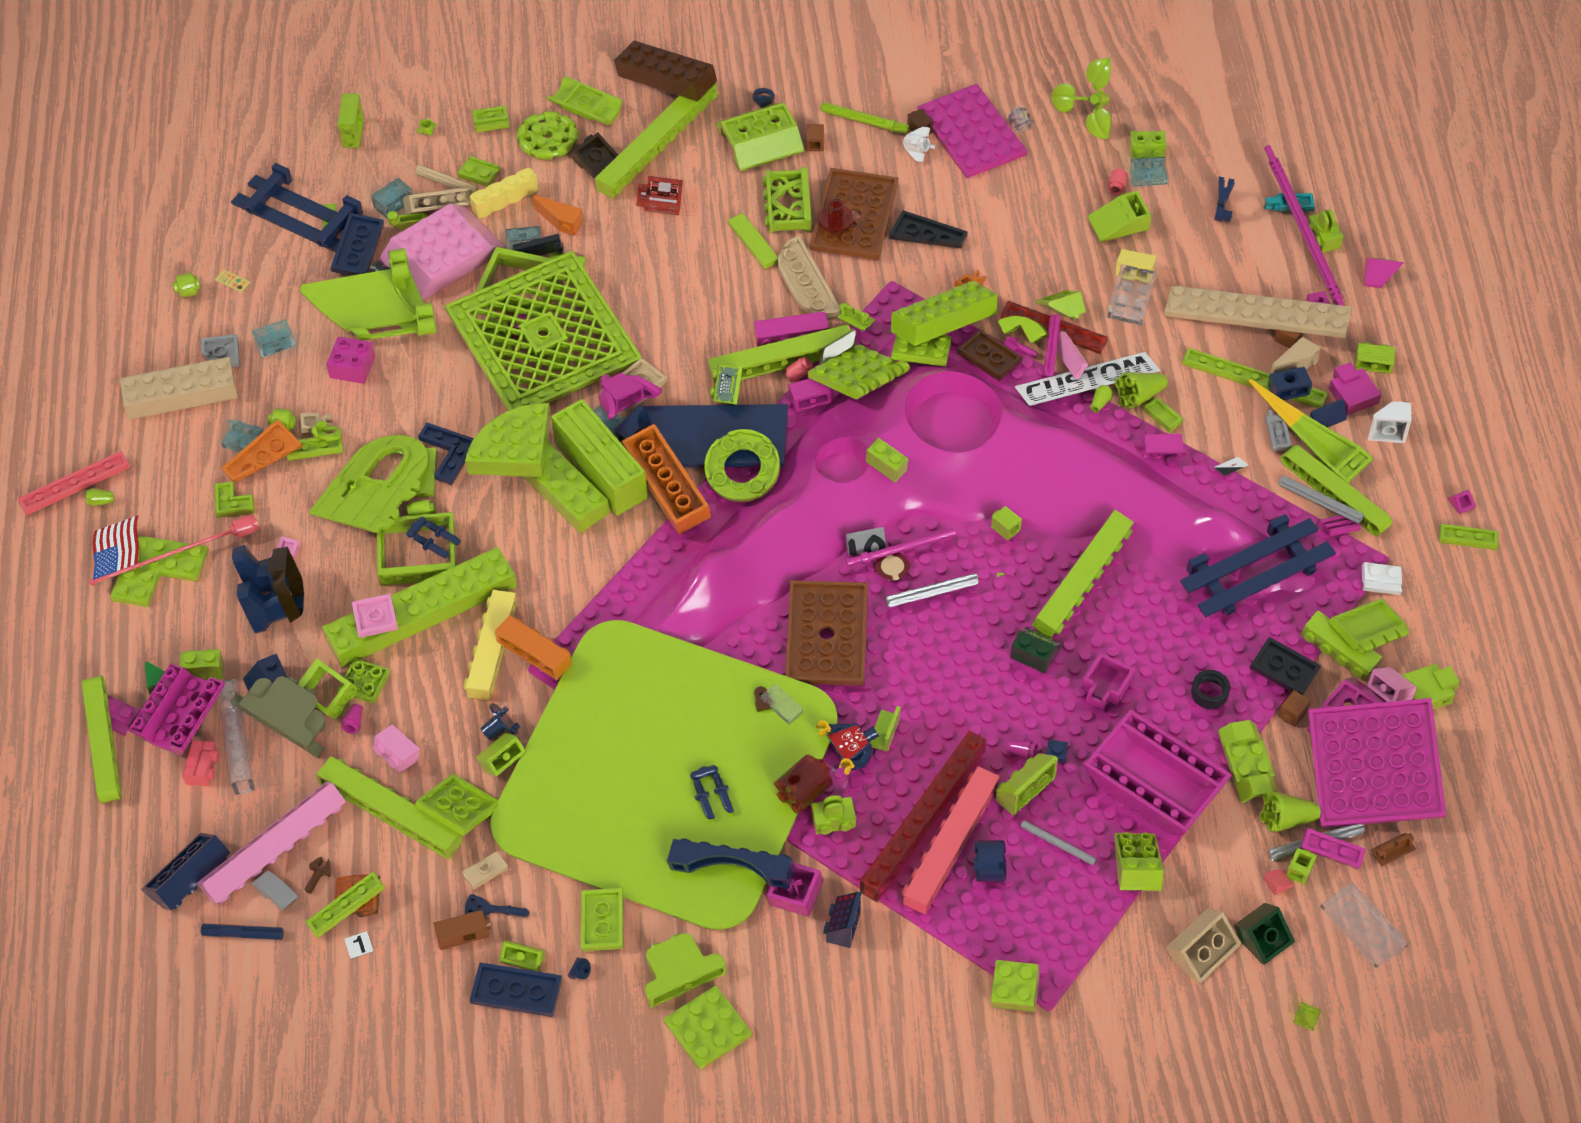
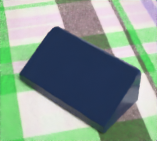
M1343 399L1315 409L1311 411L1310 417L1327 428L1343 422L1347 419L1345 402Z

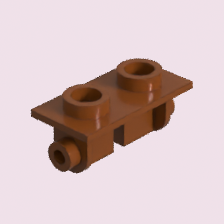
M1403 833L1370 849V851L1382 867L1416 850L1412 844L1414 837L1411 833Z

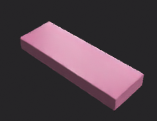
M1061 331L1058 335L1057 354L1074 378L1079 379L1087 368L1088 363L1067 333Z

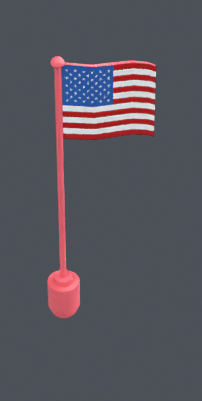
M139 515L96 530L93 535L92 544L95 565L93 579L90 580V584L95 586L97 582L231 533L233 536L237 535L238 539L253 534L255 530L259 529L257 520L254 515H246L231 521L232 525L229 526L230 530L141 563H138L140 548L137 524Z

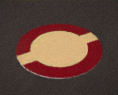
M895 553L878 558L875 568L877 573L884 579L898 580L909 572L910 563L903 554Z

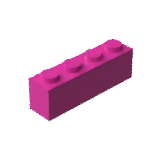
M825 311L754 321L757 347L829 329Z

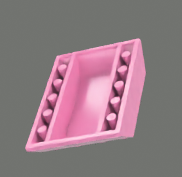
M448 204L393 236L379 259L385 266L390 268L388 251L405 248L411 275L422 299L425 300L490 261L496 247L507 248L467 207Z

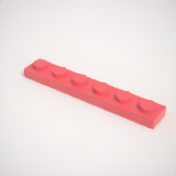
M119 451L17 499L27 516L130 468V465L123 452Z

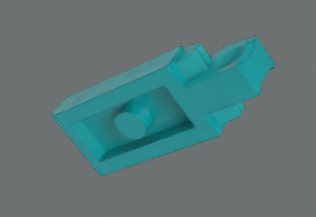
M1283 193L1265 198V209L1291 211ZM1295 193L1303 211H1314L1315 205L1312 193Z

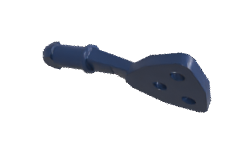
M474 894L469 895L465 904V914H468L470 911L476 912L479 910H483L484 916L498 912L524 918L530 914L526 908L512 907L511 905H490L483 898Z

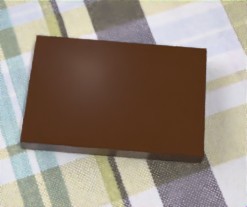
M981 329L957 349V354L998 381L1002 380L1018 366L1023 359L1022 356Z

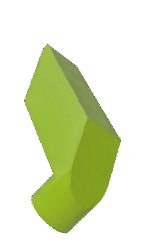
M391 211L387 214L390 225L401 231L429 216L423 212L398 215L397 212Z

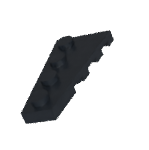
M903 210L889 234V239L961 248L968 236V231Z

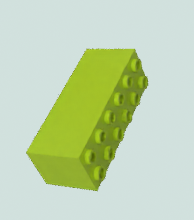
M583 399L551 416L555 444L573 466L608 499L609 508L616 516L648 499L646 472Z

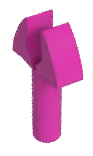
M1007 336L1004 342L1005 346L1013 351L1016 349L1032 358L1037 356V351L1020 344V339Z

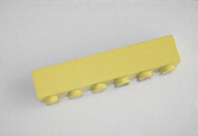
M493 590L491 597L487 599V613L483 614V627L479 629L477 636L479 642L473 649L474 660L469 663V678H465L464 690L467 691L468 698L491 701L505 647L496 641L495 630L509 615L514 617L517 606L516 593Z

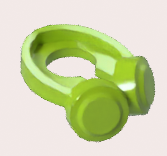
M318 421L312 427V434L315 438L336 440L342 437V430L337 426H328L325 421ZM328 431H336V432L331 433V434L325 433V432H328Z

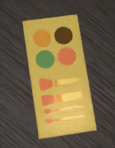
M224 269L215 278V281L241 293L251 283Z

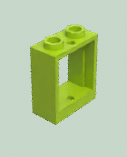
M342 94L338 119L342 147L360 148L364 123L360 94Z
M316 658L298 685L304 689L308 687L314 690L326 672L341 681L344 686L327 708L317 701V708L335 720L343 713L346 704L354 698L358 687Z

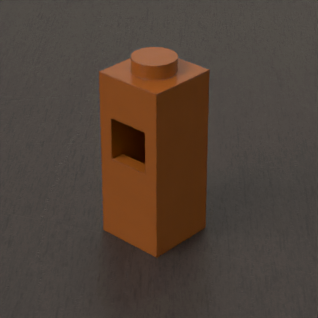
M483 910L433 922L440 950L488 938V929H491L489 917H484Z

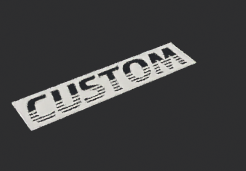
M1146 352L1089 366L1079 379L1074 378L1071 372L1021 384L1015 386V388L1027 404L1031 406L1100 387V385L1114 384L1115 379L1125 372L1155 373L1161 370Z

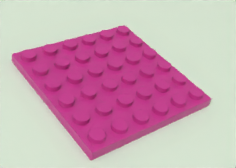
M1432 698L1308 709L1318 804L1321 811V828L1446 818Z

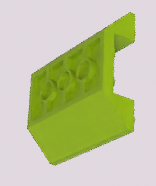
M785 102L776 103L715 122L720 135H726L733 149L734 161L739 171L804 152L798 126Z

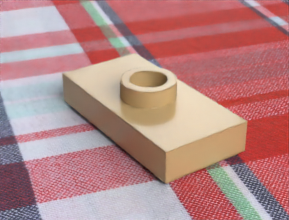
M496 851L462 871V875L474 890L508 870V866Z

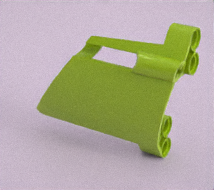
M405 248L388 251L390 269L302 284L299 290L326 317L346 332L354 333L359 340L417 333L418 336L437 333L432 303H424L410 272ZM399 325L402 328L376 334H370L367 331Z

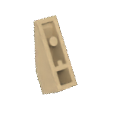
M1302 337L1273 363L1270 374L1305 367L1307 370L1312 364L1316 365L1319 361L1321 347Z

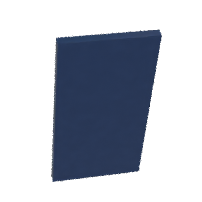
M788 404L642 406L651 418L645 428L653 424L656 425L683 468H705V458L711 445L717 439L727 435L728 432L739 429L757 431L769 438L777 449L780 467H785ZM738 450L727 458L724 467H761V461L752 451Z

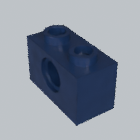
M1300 367L1270 374L1267 386L1271 393L1284 401L1310 395L1312 381L1306 368Z

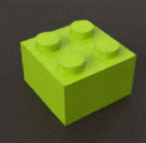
M996 960L991 996L993 1008L1035 1012L1040 976L1039 965Z

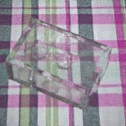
M1122 264L1110 299L1107 318L1143 326L1155 287L1157 272L1141 268L1138 283L1136 282L1137 267Z

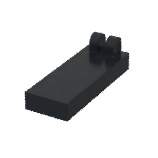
M558 233L513 245V250L538 256L554 252L561 254L564 251V244L561 242Z

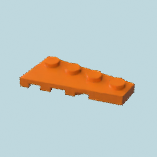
M277 419L221 469L236 483L302 448L303 445Z

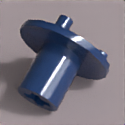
M491 703L489 708L494 716L481 727L483 734L491 741L498 737L505 729L516 735L521 726L517 722L514 724L512 719L506 714L509 708L507 706L500 708L498 705Z

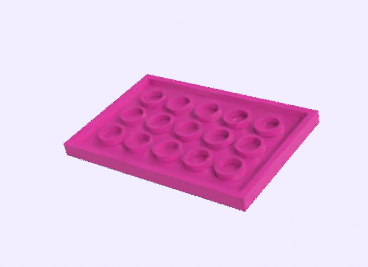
M978 84L917 106V110L923 108L933 121L932 132L966 179L1027 155V149Z

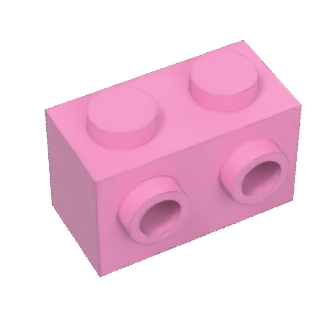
M1391 667L1373 669L1367 685L1387 702L1412 700L1417 688Z
M393 724L374 738L373 749L375 753L384 758L399 773L418 762L420 748Z

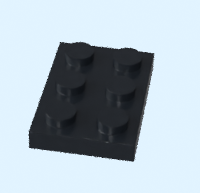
M1268 637L1249 669L1290 692L1295 690L1304 695L1319 672L1321 665Z

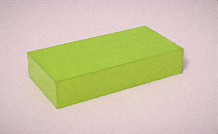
M1158 397L1144 406L1143 411L1169 433L1183 423V418Z

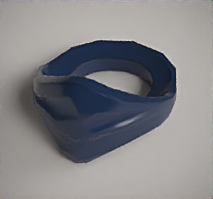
M759 88L753 93V100L761 108L770 105L775 99L774 92L767 88ZM761 93H766V94H769L770 96H766V95L757 96V95H759V94H761Z

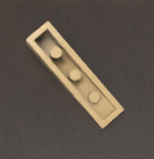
M475 186L408 195L403 197L405 214L436 211L448 204L459 206L471 205L470 195L476 192Z

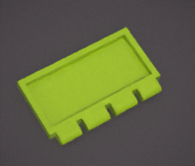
M1382 598L1336 615L1328 622L1354 650L1357 649L1360 653L1409 634L1407 624Z

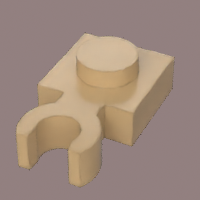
M300 413L301 433L312 432V427L318 421H332V415L327 414L319 417V413ZM327 423V425L333 426V423Z

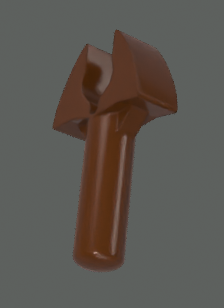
M322 857L315 859L309 864L310 870H313L314 873L305 887L307 893L313 892L321 876H331L329 859L320 870L319 866L323 862Z

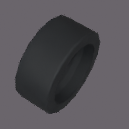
M1216 670L1199 672L1194 677L1192 683V698L1196 704L1203 708L1217 709L1227 702L1230 682L1224 674ZM1204 682L1216 683L1222 688V694L1217 697L1205 696L1200 692L1199 686Z

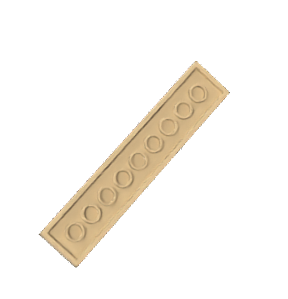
M1172 285L1164 312L1167 317L1346 338L1352 307Z

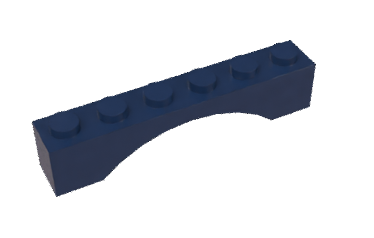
M685 838L680 840L673 839L667 858V863L671 870L692 873L700 868L718 864L745 867L763 878L769 886L789 889L795 869L792 858L785 854L772 855L766 851L753 852L746 848L735 849L727 845L716 846L703 841L697 843Z

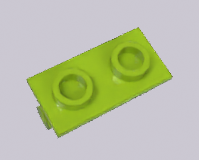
M841 303L839 306L841 314L837 318L862 331L866 330L875 321L868 313L858 309L855 310L848 303Z

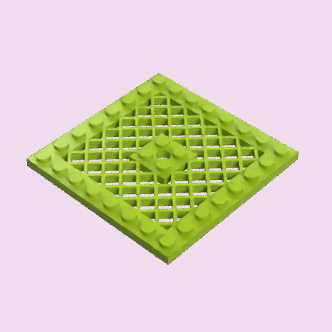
M573 250L445 305V311L507 411L530 404L551 403L600 381L605 374L611 376L627 369L642 358ZM558 279L567 281L566 285L557 284ZM542 286L551 288L550 292L541 291ZM554 289L563 291L562 296L553 294ZM526 293L535 295L534 299L525 298ZM566 293L575 294L574 299L565 297ZM538 297L547 298L546 303L537 301ZM510 300L519 302L518 306L509 305ZM550 300L559 301L558 306L549 304ZM567 303L572 306L570 309L563 308L562 304ZM522 304L531 305L530 310L521 308ZM535 306L543 308L542 313L533 311ZM575 306L584 308L583 312L574 311ZM494 307L503 309L502 313L493 312ZM506 310L515 312L514 317L505 315ZM559 313L568 315L567 320L559 318ZM478 314L485 315L486 319H477ZM518 314L527 315L526 320L517 318ZM490 317L499 319L498 323L489 322ZM571 317L580 318L579 323L570 321ZM584 319L592 321V325L583 324ZM502 321L511 322L510 327L501 325ZM519 324V329H515L514 325ZM568 326L577 328L576 332L567 331ZM486 328L495 329L494 334L485 332ZM580 330L588 331V336L580 335ZM499 331L506 332V333H507V336H506V337L498 336V332H499ZM540 331H545L548 334L546 336H541L538 333ZM592 333L601 335L600 340L592 338ZM511 334L520 336L519 340L510 339ZM568 338L573 339L572 343H568ZM495 341L504 343L503 347L494 346ZM576 341L585 342L584 347L575 345ZM589 343L598 345L597 349L588 348ZM507 344L516 346L515 351L506 349ZM601 346L610 348L609 353L600 351ZM520 348L528 349L527 354L519 353L518 351ZM560 348L569 349L568 354L559 352ZM573 350L582 352L581 356L572 355ZM585 353L593 355V360L585 359ZM544 354L553 356L552 361L543 359ZM503 355L511 356V362L503 360ZM557 357H558V358H562V359H566V360H565V363H564V364L557 363V362H556ZM516 358L525 360L523 365L514 362ZM528 361L537 363L536 368L527 366ZM569 361L577 362V368L569 366ZM541 365L549 366L548 371L540 370L539 368ZM512 368L521 370L520 375L512 374ZM553 368L562 370L561 375L552 373ZM524 372L532 373V379L523 377ZM537 375L546 377L545 381L536 380ZM523 382L526 384H530L529 388L525 389L519 387L520 383Z

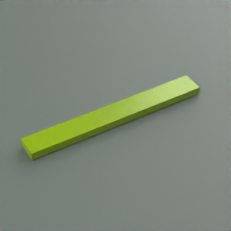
M1188 347L1182 365L1253 387L1249 383V379H1252L1270 391L1267 386L1269 373ZM1312 387L1310 395L1290 400L1320 408L1324 406L1328 392Z

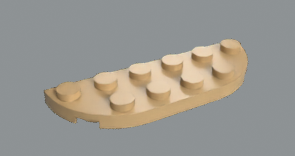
M800 235L788 241L778 256V269L796 304L807 313L825 311L827 318L840 315L839 305Z

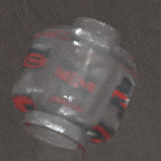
M1017 106L1008 115L1011 128L1015 132L1024 133L1030 130L1033 119L1027 108Z

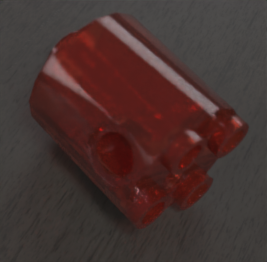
M806 754L774 782V786L779 791L776 794L781 802H787L796 814H799L833 785L831 776L828 773L830 772L829 766L822 759H816Z

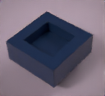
M1048 739L1046 755L1056 756L1059 763H1065L1068 742Z

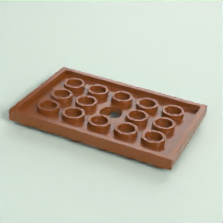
M830 168L810 243V250L880 260L899 178ZM858 211L861 216L857 219H852L848 214Z
M790 580L785 676L807 684L864 686L868 583ZM824 628H830L835 634L830 639H824L819 633Z

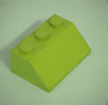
M1040 753L1034 758H1029L1021 770H1016L1006 783L1002 782L997 787L996 801L1014 816L1055 779L1058 758L1053 755Z

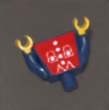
M821 720L816 725V728H822L818 732L820 736H824L826 732L828 733L827 736L842 760L839 768L845 767L844 773L846 775L850 774L853 770L867 766L874 752L870 742L879 737L874 726L863 732L858 723L828 724L826 721Z

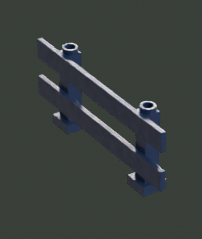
M277 163L272 166L273 173L267 180L255 175L247 183L249 187L257 190L251 197L238 193L231 201L232 205L247 211L249 214H254L333 252H336L340 239L336 238L341 230H344L349 213L363 214L361 201L348 195L342 199L344 206L336 212L282 187L283 183L289 185L292 182L290 169ZM273 197L324 220L328 224L322 230H319L265 205V203Z
M1284 514L1269 522L1267 528L1269 538L1211 566L1207 565L1209 557L1206 553L1190 559L1186 568L1190 576L1182 579L1180 582L1188 594L1202 587H1205L1211 598L1197 604L1205 618L1219 611L1228 616L1236 611L1235 603L1301 571L1304 575H1313L1317 571L1316 564L1334 556L1336 552L1328 541L1306 551L1299 540L1318 532L1319 529L1311 518L1289 528L1290 519ZM1282 548H1285L1292 557L1227 590L1224 589L1218 580Z

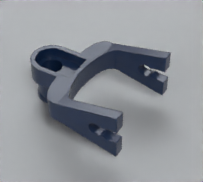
M1219 176V198L1214 220L1230 222L1233 211L1224 209L1235 185V179L1229 178L1227 187H1224L1225 177Z

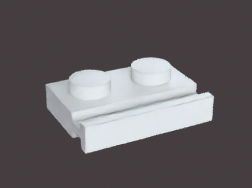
M1364 562L1362 564L1363 591L1400 595L1402 593L1401 567Z

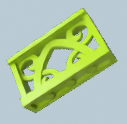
M808 167L790 171L766 170V176L763 177V187H767L764 190V200H767L768 203H764L765 213H768V216H765V225L769 226V233L784 230L812 232ZM783 181L785 185L777 182L778 186H773L772 182ZM786 192H789L794 198L802 199L794 202L790 209L778 202V199ZM779 215L780 218L776 221L774 217Z

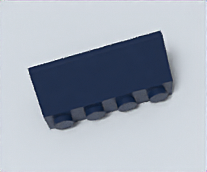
M200 833L141 890L163 909L174 910L182 904V899L186 895L192 894L197 889V882L208 875L216 866L218 867L227 860L226 857L230 852L216 835Z

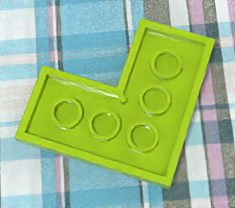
M138 535L140 548L138 563L190 544ZM198 545L119 574L110 596L111 601L149 607L160 576L197 582L209 552L208 546Z

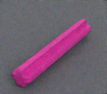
M1052 314L1049 321L1043 370L1046 377L1054 375L1060 316L1058 314Z

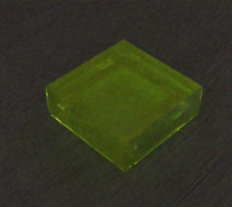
M1301 1002L1293 1023L1313 1031L1321 1010Z

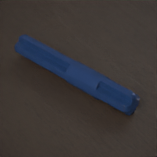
M204 923L201 926V935L282 940L284 930L282 927Z

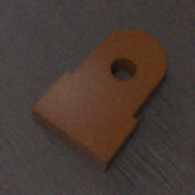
M762 686L757 687L754 691L757 712L773 709L767 689Z

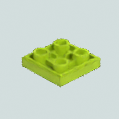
M354 658L344 678L358 687L354 698L375 704L391 672L389 668ZM343 683L340 684V686H339V688H338V692H339V691L341 690V688L344 686Z

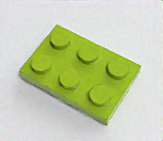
M623 888L582 890V952L624 949Z

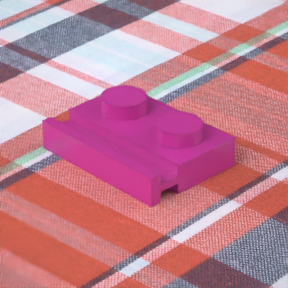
M107 695L112 730L126 736V732L130 729L140 710Z

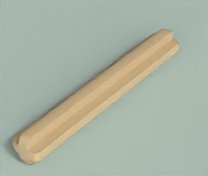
M418 165L415 169L417 175L454 189L475 186L423 165Z

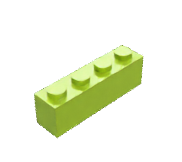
M1317 610L1306 623L1300 635L1307 642L1319 648L1322 653L1333 658L1340 666H1344L1351 671L1355 677L1365 681L1373 669L1376 668L1382 656L1373 649L1364 653H1360L1357 649L1354 650L1328 623L1330 619Z

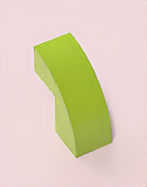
M1010 316L998 321L1003 332L1008 335L1022 327L1032 344L1048 336V331L1040 323L1026 317Z

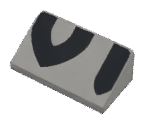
M884 527L846 534V547L849 556L886 548Z

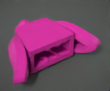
M619 373L610 377L608 374H605L600 380L601 390L599 391L598 398L602 409L607 414L608 419L611 420L616 417L617 413L644 400V398L659 396L663 390L636 375L627 376Z

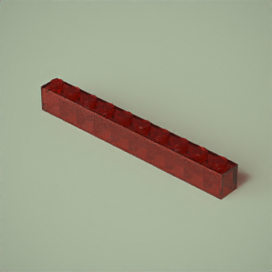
M970 730L861 879V894L878 903L985 753L986 739Z

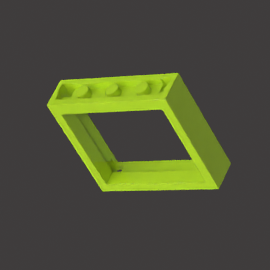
M496 247L476 292L489 287L498 264L528 270L552 258ZM546 287L545 292H550L551 288ZM542 297L540 302L546 303L547 298ZM510 300L509 305L518 306L519 302ZM524 303L521 306V308H525L528 310H530L531 305ZM535 306L533 311L542 313L543 308ZM494 307V310H498L500 312H502L503 310L501 308ZM506 310L508 313L515 314V312Z
M453 512L415 516L405 515L394 520L395 522L391 527L381 529L377 533V561L380 586L419 583L457 566L456 545L449 542L450 563L386 568L385 534L407 532L411 524L420 517H425L427 521H431L438 526H446V529L449 528V533L455 535ZM424 525L419 531L430 529Z

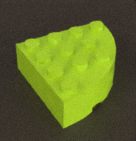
M549 403L517 407L499 415L485 425L476 435L468 449L465 459L467 473L475 475L543 477L551 422Z

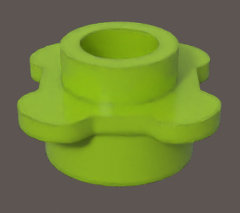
M423 119L419 123L420 128L417 129V132L419 134L432 135L437 125L430 119Z

